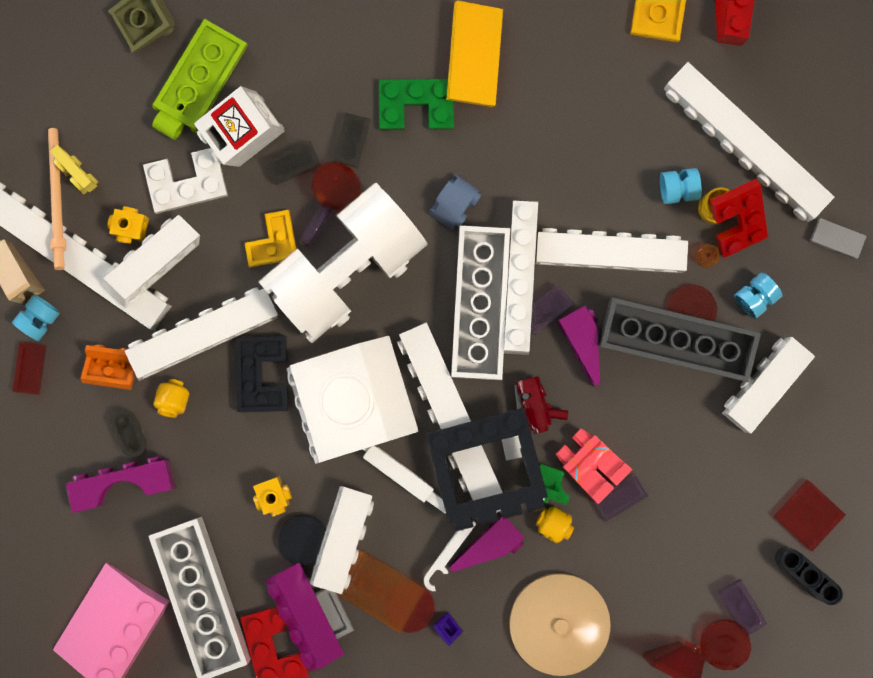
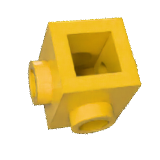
M123 206V210L114 209V214H111L108 219L109 233L115 236L118 242L131 244L132 240L143 242L149 218L138 214V209Z
M280 476L253 486L257 495L253 499L258 511L262 510L264 515L270 513L272 517L286 512L285 507L290 505L289 499H292V495L288 485H283ZM270 494L275 495V502L270 499Z

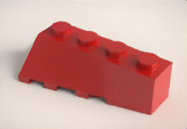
M715 0L718 43L743 46L749 39L755 0Z

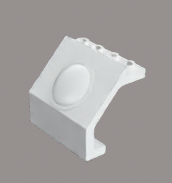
M389 336L345 347L286 368L288 382L294 392L295 405L300 412L302 428L307 435L310 445L309 451L314 458L315 464L419 432Z

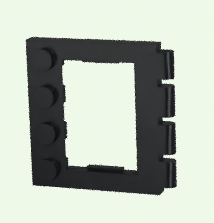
M524 408L426 433L448 523L454 522L456 532L474 527L472 520L474 516H476L478 526L498 521L497 510H501L503 519L522 515L521 504L524 503L528 513L545 509L543 498H547L548 495ZM518 436L521 445L520 452L531 486L458 504L450 467H448L445 455Z

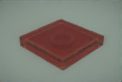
M806 480L773 517L813 552L846 514L813 483Z

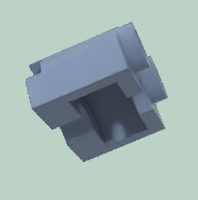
M454 174L451 181H448L435 200L436 203L430 209L428 215L452 231L455 226L460 228L468 217L465 211L469 205L474 208L481 198L480 190Z

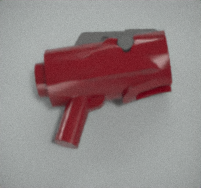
M539 376L515 382L517 409H525L529 428L534 431V434L549 431L548 426L552 425L551 418L568 420V410L553 409L549 403H546L545 396L547 394L540 382Z

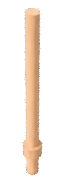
M50 128L48 129L53 231L50 245L51 251L54 253V269L63 270L65 269L64 251H66V239L63 238L60 169L53 162L55 157L50 152L56 145H59L58 129Z

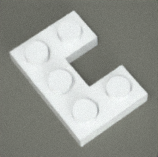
M212 148L192 152L191 155L197 177L177 182L173 180L168 159L143 165L154 213L158 214L228 196L221 164L212 156Z

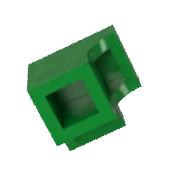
M539 463L548 495L547 498H543L544 503L552 500L567 505L570 495L564 492L561 485L564 472Z

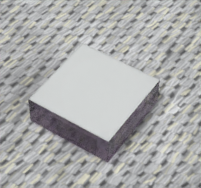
M518 436L501 440L506 461L522 457Z

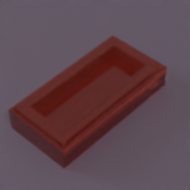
M19 342L12 392L40 395L46 345Z

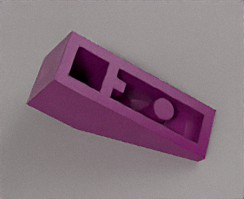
M583 306L558 320L557 323L592 386H597L600 384L598 328L595 324L598 322V319L591 308L587 310L586 306Z
M501 514L498 517V521L493 522L449 565V569L455 572L505 556L510 551L514 554L523 546L522 540L525 537L508 519H503Z

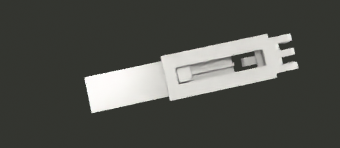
M377 445L363 449L366 452L363 456L365 460L423 502L427 500L446 514L442 497L433 491V486ZM474 527L455 532L424 577V584L427 589L436 591L435 585L429 582L430 577L436 570H441L443 574H448L445 565Z

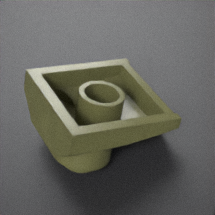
M121 0L108 10L131 48L130 51L132 53H136L160 36H168L174 29V19L163 0Z

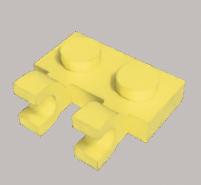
M56 145L50 151L55 157L53 160L55 165L67 177L70 174L72 175L69 180L83 195L97 187L98 181L96 178L82 170L80 167L82 163L76 156H70L59 145Z

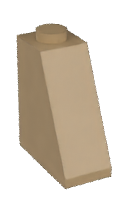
M0 239V286L9 301L25 305L33 294L38 296L45 289L12 242Z

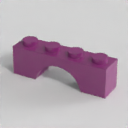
M161 456L146 459L147 464L138 466L137 462L122 465L123 470L113 472V468H107L97 471L98 476L89 478L88 473L73 476L74 482L66 483L72 513L103 506L107 491L119 481H128L138 485L146 496L175 489L170 459L162 461Z

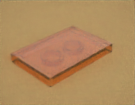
M361 550L356 563L348 573L351 575L348 588L343 589L342 594L337 593V595L396 632L402 633L426 588L366 551Z

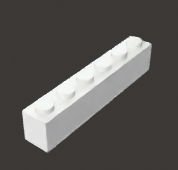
M513 201L504 354L529 355L538 202Z
M543 228L542 232H538L536 235L535 264L683 273L687 271L688 241L681 240V236H666V239H656V235L642 234L641 238H633L631 233H617V236H607V232L593 231L592 235H583L581 230H567V233H557V229Z
M258 287L244 293L246 296L239 300H236L235 297L228 299L222 303L223 307L215 311L212 308L206 309L198 314L199 318L192 321L189 318L176 323V328L168 332L166 329H162L153 333V338L143 342L140 339L129 344V349L125 350V353L139 381L277 319L278 314L266 290H259Z

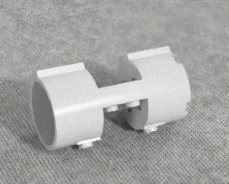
M377 183L372 184L336 215L354 239L316 270L297 248L259 280V283L268 294L272 291L275 293L272 296L274 302L301 333L305 330L307 331L306 338L311 343L316 341L335 325L340 327L349 320L348 314L351 310L333 289L335 287L343 288L351 281L349 276L355 270L360 273L371 264L368 260L369 258L389 278L393 275L398 278L408 269L405 265L409 263V260L428 245L411 220Z

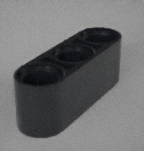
M790 547L780 548L776 552V564L816 599L827 605H836L842 600V588L802 553ZM792 553L794 561L791 565L786 566L785 557ZM808 570H812V580H810L809 582H805V572ZM831 586L832 595L829 598H824L825 588Z

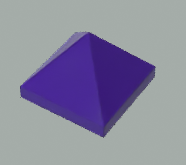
M448 612L433 626L438 636L448 646L463 632Z

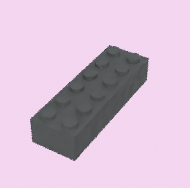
M609 297L598 346L749 382L761 333Z

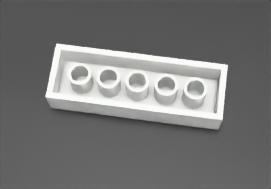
M460 226L451 378L502 380L510 228Z
M202 516L150 535L149 539L197 678H212L247 665L251 657Z

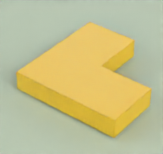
M289 210L264 214L269 238L245 243L249 268L282 262L297 249Z

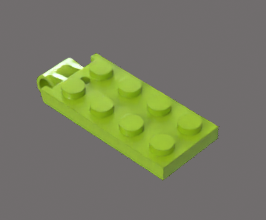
M204 19L152 105L154 110H160L152 123V128L173 140L179 137L184 125L196 133L198 129L194 123L209 112L247 49L248 44ZM183 105V106H184L183 110H180V111H179V110H178L179 106Z

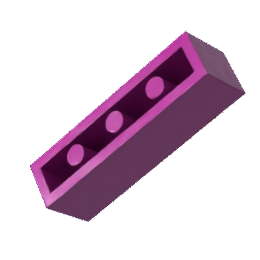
M300 563L289 566L265 579L268 594L275 600L278 606V614L286 622L290 631L289 636L292 642L297 645L301 653V661L309 671L321 669L344 655Z

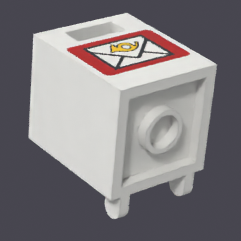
M240 86L194 123L198 129L197 135L205 144L208 143L213 150L211 154L219 164L240 167L285 132L283 125L277 121L264 103L263 97L254 90Z

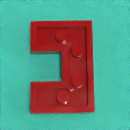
M757 179L710 200L713 219L717 224L736 215L738 218L737 226L716 235L719 253L723 258L768 238L762 189Z
M278 606L240 617L256 678H309L308 668L302 663L300 652L281 658L278 657L273 635L289 630L286 622L278 614Z

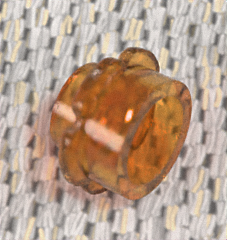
M702 244L699 247V251L696 252V260L701 263V266L710 268L720 260L719 249L713 244ZM706 253L710 254L709 258L706 257Z

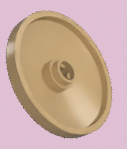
M566 573L547 574L526 585L513 603L509 621L513 644L524 661L540 672L555 676L572 675L591 666L603 653L609 639L611 626L607 605L599 592L587 581Z

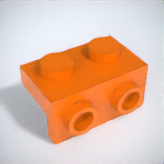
M86 345L85 353L87 357L80 378L81 382L132 390L136 374L125 353L127 349L120 348L118 350L107 348L103 345Z

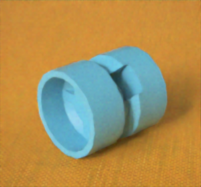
M697 168L684 169L680 174L676 171L661 172L660 190L664 204L679 203L682 198L686 202L701 199V179Z
M761 272L750 281V287L744 286L734 295V298L743 311L751 318L757 319L767 310L766 305H773L783 294L778 285L768 275Z
M33 294L25 304L26 311H20L12 323L29 337L40 341L47 332L46 325L53 324L60 312L50 303Z

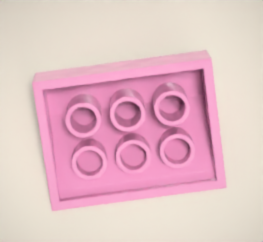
M105 563L53 650L85 678H125L171 601L109 563Z

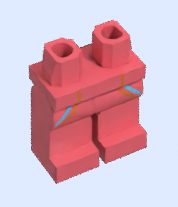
M581 428L572 437L581 448L574 454L564 445L556 453V456L563 464L562 468L596 504H599L614 487L596 470L598 469L614 486H617L633 469L614 454L596 435L591 436Z

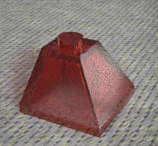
M677 641L646 651L643 654V658L650 666L673 678H701L706 657L699 652L700 647L689 641L686 644Z

